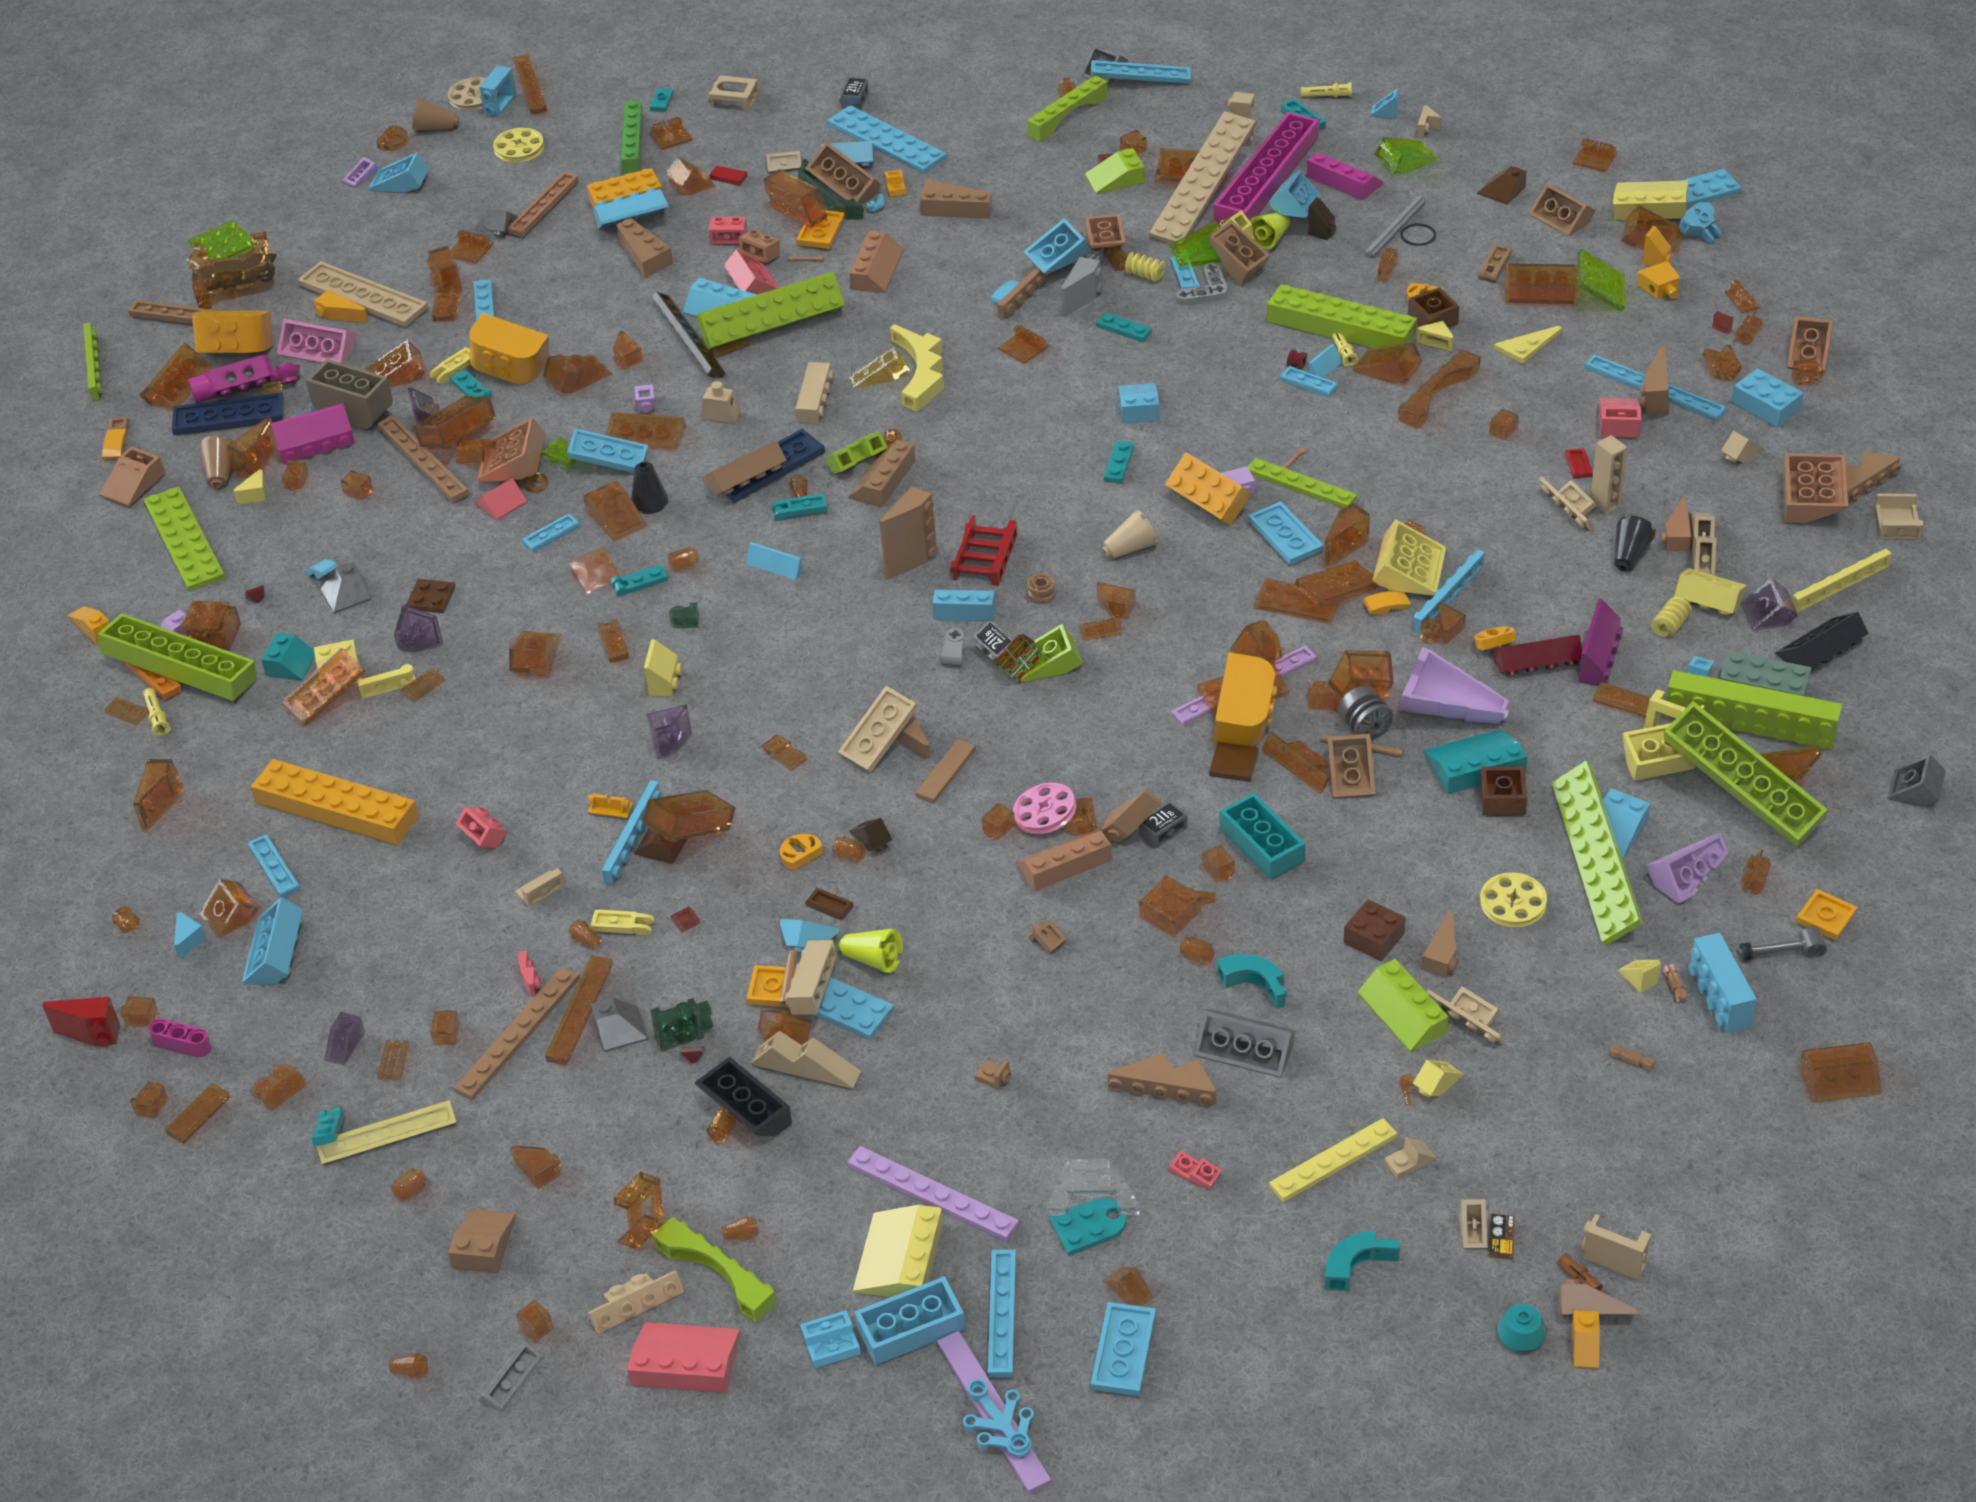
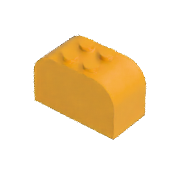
M200 311L192 315L195 352L251 353L273 347L271 311Z
M485 313L480 315L470 329V364L477 371L515 384H526L536 379L548 362L549 335Z
M1228 653L1212 743L1223 742L1252 747L1263 740L1266 726H1271L1277 686H1273L1275 679L1274 669L1265 659Z

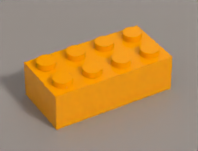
M652 168L587 185L589 201L593 208L596 206V203L606 201V204L613 202L612 199L617 197L626 199L629 198L630 194L639 192V195L645 194L646 190L652 188L656 190L661 189L662 191V186Z
M1186 452L1165 483L1167 487L1228 525L1233 524L1252 494L1243 486Z

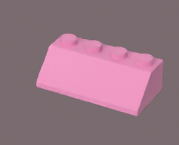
M283 319L277 354L322 363L329 359L343 364L354 350L357 333Z

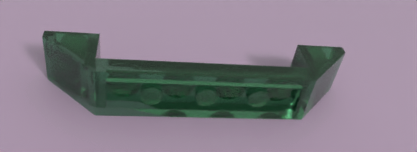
M804 159L798 173L799 188L827 211L845 213L846 220H863L864 208L862 204L858 203L854 198L843 203L834 198L830 192H827L820 184L815 182L816 176L805 169L810 162Z

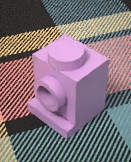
M653 384L635 386L638 412L649 413L651 410H656ZM650 392V396L640 397V393Z

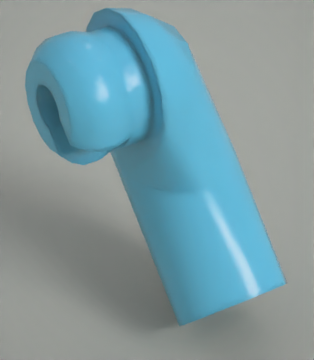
M878 194L876 202H868L866 205L868 210L875 213L882 209L885 203V196Z

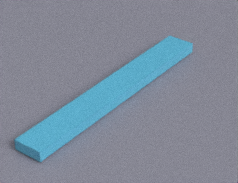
M1595 354L1584 365V368L1637 390L1641 391V385H1644L1645 374ZM1668 384L1669 402L1715 421H1718L1727 412V407Z

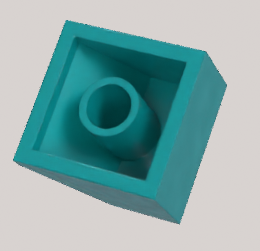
M276 633L261 659L265 675L303 681L315 660V652L313 648L296 635Z

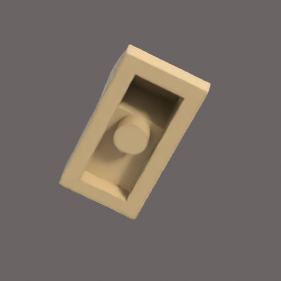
M1427 105L1423 107L1417 127V138L1423 139L1425 133H1429V129L1441 130V117Z
M1405 1137L1404 1149L1385 1157L1384 1163L1398 1179L1437 1160V1158L1425 1142Z

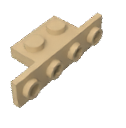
M1541 476L1539 480L1542 484L1540 486L1542 491L1547 496L1551 494L1553 496L1552 500L1558 506L1563 505L1565 513L1569 517L1574 516L1576 523L1581 528L1586 527L1589 531L1593 530L1589 521L1584 516L1597 506L1595 502L1572 480L1557 491Z
M1463 986L1451 1002L1446 1001L1431 990H1427V994L1440 1008L1444 1007L1447 1009V1014L1457 1021L1459 1018L1466 1021L1465 1025L1474 1032H1477L1479 1029L1485 1033L1483 1036L1493 1044L1496 1041L1502 1045L1506 1042L1499 1033L1489 1028L1500 1013V1010Z
M676 1270L656 1280H653L647 1273L639 1274L623 1285L611 1287L608 1292L603 1294L607 1303L589 1311L588 1314L595 1331L600 1334L682 1294L684 1289Z

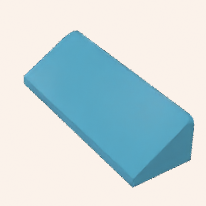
M753 542L749 543L746 564L795 580L803 572L800 557Z

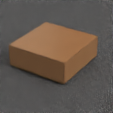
M111 418L108 430L127 429L128 433L129 418Z

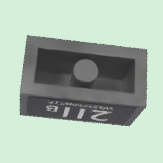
M848 77L847 82L843 84L842 93L839 94V103H841L842 109L851 105L862 110L869 92L868 78Z
M991 620L973 636L977 641L975 646L983 654L987 652L989 654L988 658L994 664L997 657L1013 641Z
M1169 801L1165 805L1158 807L1138 826L1139 836L1156 849L1188 828V816L1172 801Z

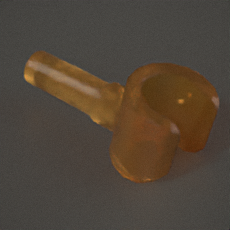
M1410 1073L1400 1076L1399 1086L1404 1093L1405 1105H1411L1409 1088L1414 1086V1080Z

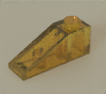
M892 347L852 374L850 380L853 388L857 389L894 381L905 375L910 369L906 359L895 347Z

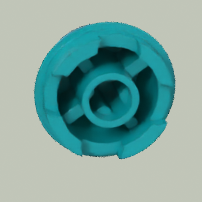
M1516 1304L1511 1306L1500 1318L1497 1332L1502 1343L1508 1349L1519 1353V1351H1535L1546 1339L1547 1327L1541 1314L1535 1307L1528 1304Z

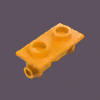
M593 793V795L590 794L588 796V802L591 804L587 813L628 818L634 802H630L627 797L611 796L608 799L607 795Z

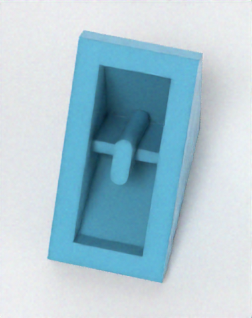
M1398 88L1373 105L1370 116L1396 119L1399 110L1400 90Z
M178 912L174 946L178 957L183 958L202 943L206 937L202 925L182 912Z

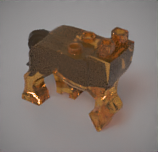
M267 232L250 234L254 248L244 255L242 253L237 254L238 257H217L209 260L206 248L199 243L195 244L193 252L187 258L189 269L193 271L192 286L199 308L211 309L213 305L222 300L257 294L267 288L269 285L268 281H271L275 275L273 262L277 254L270 253V242Z

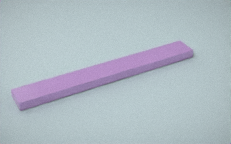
M1305 645L1270 662L1275 672L1274 681L1317 660V656ZM1222 686L1172 710L1171 714L1184 726L1216 710Z
M959 1330L937 1340V1346L967 1395L968 1384L972 1380H984L988 1386L989 1398L1003 1414L1005 1404ZM971 1399L982 1418L992 1419L980 1402ZM1013 1419L1011 1426L1017 1432L1018 1425ZM990 1430L993 1436L1006 1437L1003 1432ZM1001 1448L1029 1495L1051 1484V1478L1032 1448L1027 1455L1022 1457L1013 1456L1008 1452L1007 1448Z

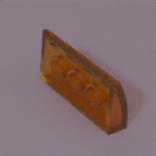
M612 412L606 435L646 444L648 447L677 449L683 437L686 424L684 417Z

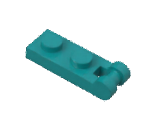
M465 369L449 377L450 382L475 404L480 403L484 398L492 397L490 389L484 387Z
M825 494L778 500L772 504L776 521H782L789 517L828 512Z
M660 564L623 577L614 576L611 578L610 583L615 588L616 595L620 597L668 581V576Z
M341 1106L335 1107L332 1111L322 1110L318 1112L319 1119L311 1137L313 1146L337 1141L344 1121V1112Z

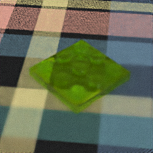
M234 220L227 221L188 240V244L212 268L258 248L257 242Z
M1581 248L1577 252L1578 286L1581 290L1592 294L1596 299L1607 303L1612 309L1622 312L1626 308L1625 274Z

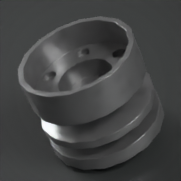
M1368 685L1359 686L1348 692L1338 706V714L1347 726L1351 728L1352 732L1355 735L1370 734L1371 740L1383 735L1390 728L1394 719V713L1391 708Z

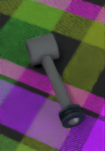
M1809 927L1800 932V940L1758 946H1752L1750 942L1740 943L1739 954L1742 960L1746 961V959L1753 960V955L1802 949L1806 957L1814 958L1823 956L1827 952V946L1821 930L1817 927Z

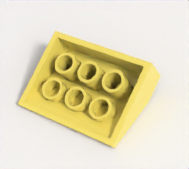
M1689 181L1617 183L1613 199L1614 219H1682L1687 211Z
M1395 519L1383 536L1373 581L1379 586L1392 591L1435 596L1446 547Z
M914 1205L874 1213L853 1293L893 1297L928 1283L943 1227L942 1208Z

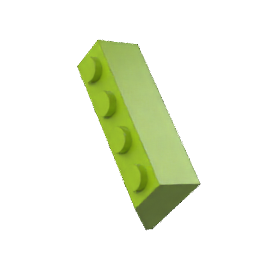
M1396 959L1377 967L1357 993L1410 1052L1448 1033L1449 1016Z

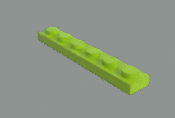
M85 323L83 326L88 389L92 401L100 400L99 394L102 393L100 384L102 381L99 372L101 369L97 342L98 335L96 329H92L91 323Z
M1255 458L1248 466L1252 476L1346 510L1357 500V494L1258 458Z

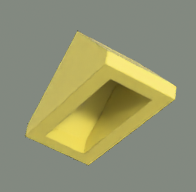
M1441 321L1418 327L1417 343L1452 351L1453 335L1445 323Z
M261 469L233 490L238 504L266 501V481Z
M1635 960L1618 970L1641 993L1658 984L1661 963L1660 960Z

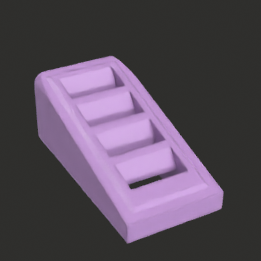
M363 157L342 181L356 188L377 173L379 168L375 162Z

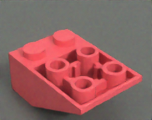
M1599 398L1600 436L1608 437L1612 435L1613 437L1639 438L1641 407L1638 399Z

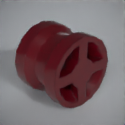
M1291 349L1287 357V367L1291 366L1303 370L1307 362V353H1298L1296 350Z

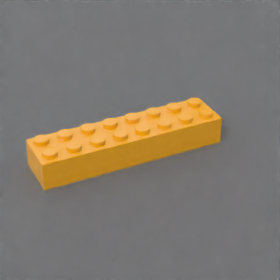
M276 759L271 760L251 785L255 802L396 845L401 842L419 817L416 802L413 799Z

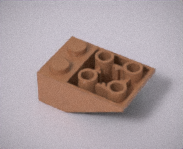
M131 446L118 458L100 492V496L130 507L165 474L160 457Z

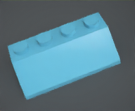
M1299 169L1282 183L1269 202L1275 212H1279L1280 215L1306 218L1308 216V206L1316 197L1320 198L1321 195Z
M652 188L646 190L645 194L639 195V192L630 194L629 198L626 199L617 197L612 199L613 202L606 204V201L596 203L593 213L598 229L619 224L629 218L635 220L665 212L669 207L661 189L656 190Z
M699 277L689 289L683 314L696 317L700 312L757 294Z
M281 897L258 917L242 984H277L289 976L291 972L290 962L295 955L294 946L299 938L297 934L298 929L303 921L301 918L303 908Z

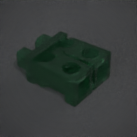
M691 998L687 1002H681L667 1010L660 1011L659 1007L650 1009L654 1037L661 1052L690 1043L696 1038L698 1041L704 1039L703 1033L714 1029L710 1017L712 1011L707 1000L696 1004L694 998Z

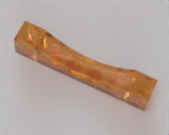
M1463 349L1456 355H1453L1446 364L1442 365L1436 374H1433L1425 384L1421 385L1419 390L1413 393L1405 403L1400 405L1398 409L1399 421L1419 429L1428 420L1429 404L1434 396L1452 384L1470 380L1480 371L1481 357Z

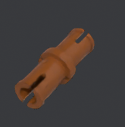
M1565 1253L1558 1259L1557 1265L1569 1274L1571 1279H1579L1580 1284H1587L1599 1291L1602 1290L1603 1285L1588 1273V1269L1585 1266H1580L1569 1254ZM1573 1269L1578 1271L1586 1279V1281L1582 1279L1575 1271H1573Z

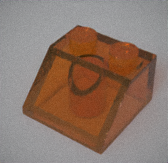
M679 157L675 158L666 172L670 178L669 181L677 186L676 190L683 195L685 193L694 195L716 186L701 168Z
M219 879L201 909L200 915L218 938H222L249 924L259 906L240 882Z

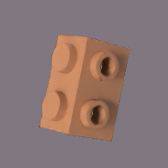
M750 230L739 237L740 251L757 260L768 263L780 256V240L771 235L763 234L758 230Z

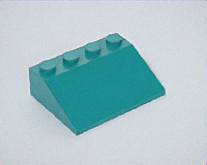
M1502 729L1423 750L1447 794L1480 786L1481 767H1524L1525 773L1527 770L1528 756L1517 740Z

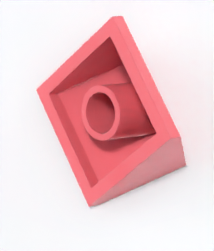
M511 478L481 496L474 503L498 521L526 504L527 500L514 479Z

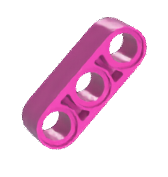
M156 1019L148 1026L153 1044L157 1047L195 1057H204L211 1052L212 1047L207 1032L201 1028L165 1019Z

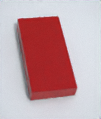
M717 165L709 174L711 180L740 186L748 175L745 171Z
M1585 448L1565 450L1573 479L1593 477V471Z

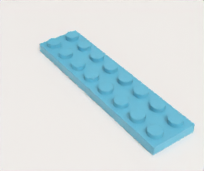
M851 105L827 120V125L860 142L872 141L874 149L923 174L947 159V153Z

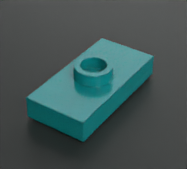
M657 88L649 106L650 111L666 112L674 95V89Z

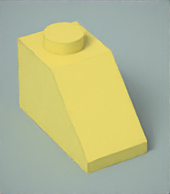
M1426 1060L1413 1084L1419 1087L1418 1091L1426 1097L1441 1096L1464 1074L1446 1061Z

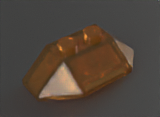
M1818 746L1762 753L1760 755L1789 779L1796 782L1797 779H1802L1821 757V751Z

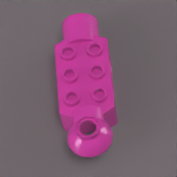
M260 355L209 370L200 376L188 379L195 403H200L217 398L218 395L221 398L230 396L232 391L238 390L239 393L247 391L249 386L256 385V387L267 385V381H270V383L281 381L282 384L298 380L297 375L300 371V364L293 365L292 362H287L276 366V370L273 371L267 355ZM246 372H251L253 374V377L248 378L244 376V374ZM233 377L236 381L229 383L226 379Z

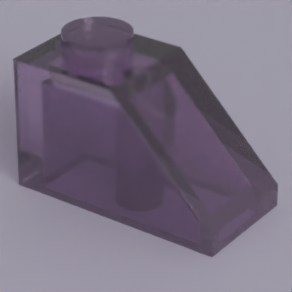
M345 1012L339 1013L330 1028L325 1061L343 1066L346 1065L365 1034L360 1016Z

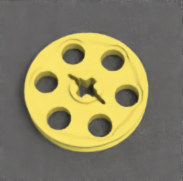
M514 128L497 136L493 147L495 155L500 160L509 163H521L539 156L544 149V142L541 133L534 129Z
M1503 873L1492 877L1483 885L1480 893V902L1485 915L1495 923L1506 927H1524L1535 923L1543 916L1546 910L1547 895L1544 887L1536 879L1521 873ZM1508 882L1511 886L1502 887L1500 883ZM1529 885L1533 889L1527 891L1523 890L1521 887ZM1514 893H1516V899L1513 902V907L1511 908V899L1513 898ZM1489 894L1496 895L1497 898L1488 899L1486 898V896ZM1538 901L1541 905L1532 906L1530 902ZM1502 910L1505 912V914L1497 915L1494 913V911ZM1518 913H1523L1527 915V917L1521 919L1516 917L1515 915Z

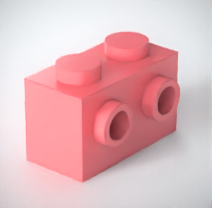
M711 217L709 226L711 244H739V237L748 232L746 217Z
M465 806L456 822V825L466 835L484 849H488V847L498 848L507 832L501 826L499 820L492 818L489 815V811L480 806L478 808Z

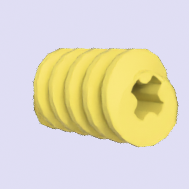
M1134 252L1128 255L1125 263V269L1128 274L1139 275L1141 278L1154 282L1161 279L1166 268L1165 261L1160 263L1159 259H1155L1153 262L1152 257L1147 259L1146 255L1141 257L1139 253L1134 256Z
M1670 598L1651 622L1654 633L1661 637L1674 635L1692 613L1691 605L1682 598Z

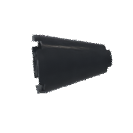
M643 461L634 468L631 506L635 511L643 512V514L657 513L668 504V495L654 466L649 462Z
M1631 516L1628 519L1622 517L1618 520L1614 565L1618 570L1622 572L1633 570L1654 540L1656 529L1653 530L1650 521L1638 516Z

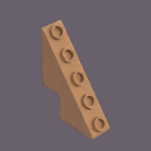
M1862 452L1860 466L1846 464L1848 503L1852 500H1857L1863 493L1870 492L1874 486L1884 483L1890 476L1897 475L1901 470V465L1899 464L1901 456Z
M1162 1052L1107 1072L1108 1087L1112 1090H1127L1135 1094H1151L1158 1098H1175L1182 1102H1199L1205 1106L1217 1104L1216 1089L1198 1060L1172 1068Z

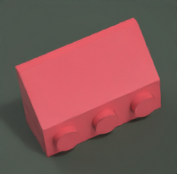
M737 249L724 265L728 271L727 274L733 278L734 285L740 290L758 295L779 288L761 261Z

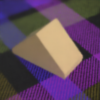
M1461 1199L1459 1220L1463 1248H1488L1486 1199Z

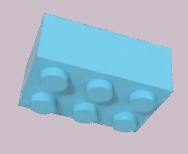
M1757 368L1734 385L1732 403L1779 427L1801 410L1804 393Z

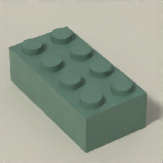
M1728 650L1720 679L1805 696L1812 667Z

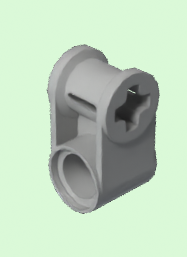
M952 628L947 631L942 648V664L962 666L965 646L963 643L964 632L961 629Z

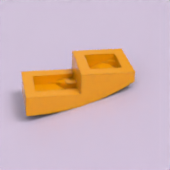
M902 170L884 172L889 197L906 195Z
M109 429L107 431L102 451V458L104 460L118 459L123 454V446H126L127 429Z
M1400 591L1377 593L1365 597L1363 600L1370 614L1385 615L1389 613L1390 609L1406 610L1411 605L1405 592Z

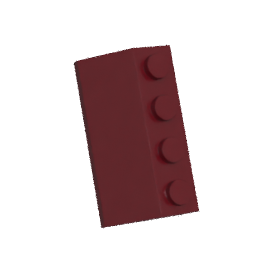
M1580 634L1494 648L1490 649L1499 673L1505 672L1506 676L1518 674L1519 669L1532 672L1538 671L1537 666L1545 665V668L1549 669L1558 667L1557 663L1565 662V666L1578 664L1577 660L1581 659L1582 646Z

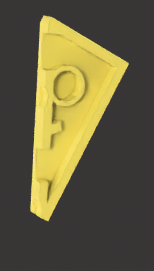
M1555 326L1494 344V350L1524 363L1562 332V327Z

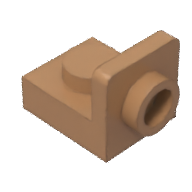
M1050 919L1044 924L1042 922L1036 924L1031 929L1033 933L1029 937L1031 942L1036 939L1049 954L1067 939Z
M985 1060L975 1074V1080L1000 1089L1003 1083H1008L1011 1077L1009 1061L1004 1060L999 1065Z

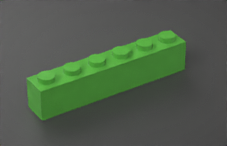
M631 100L624 104L621 150L623 175L641 171L644 120L641 101Z

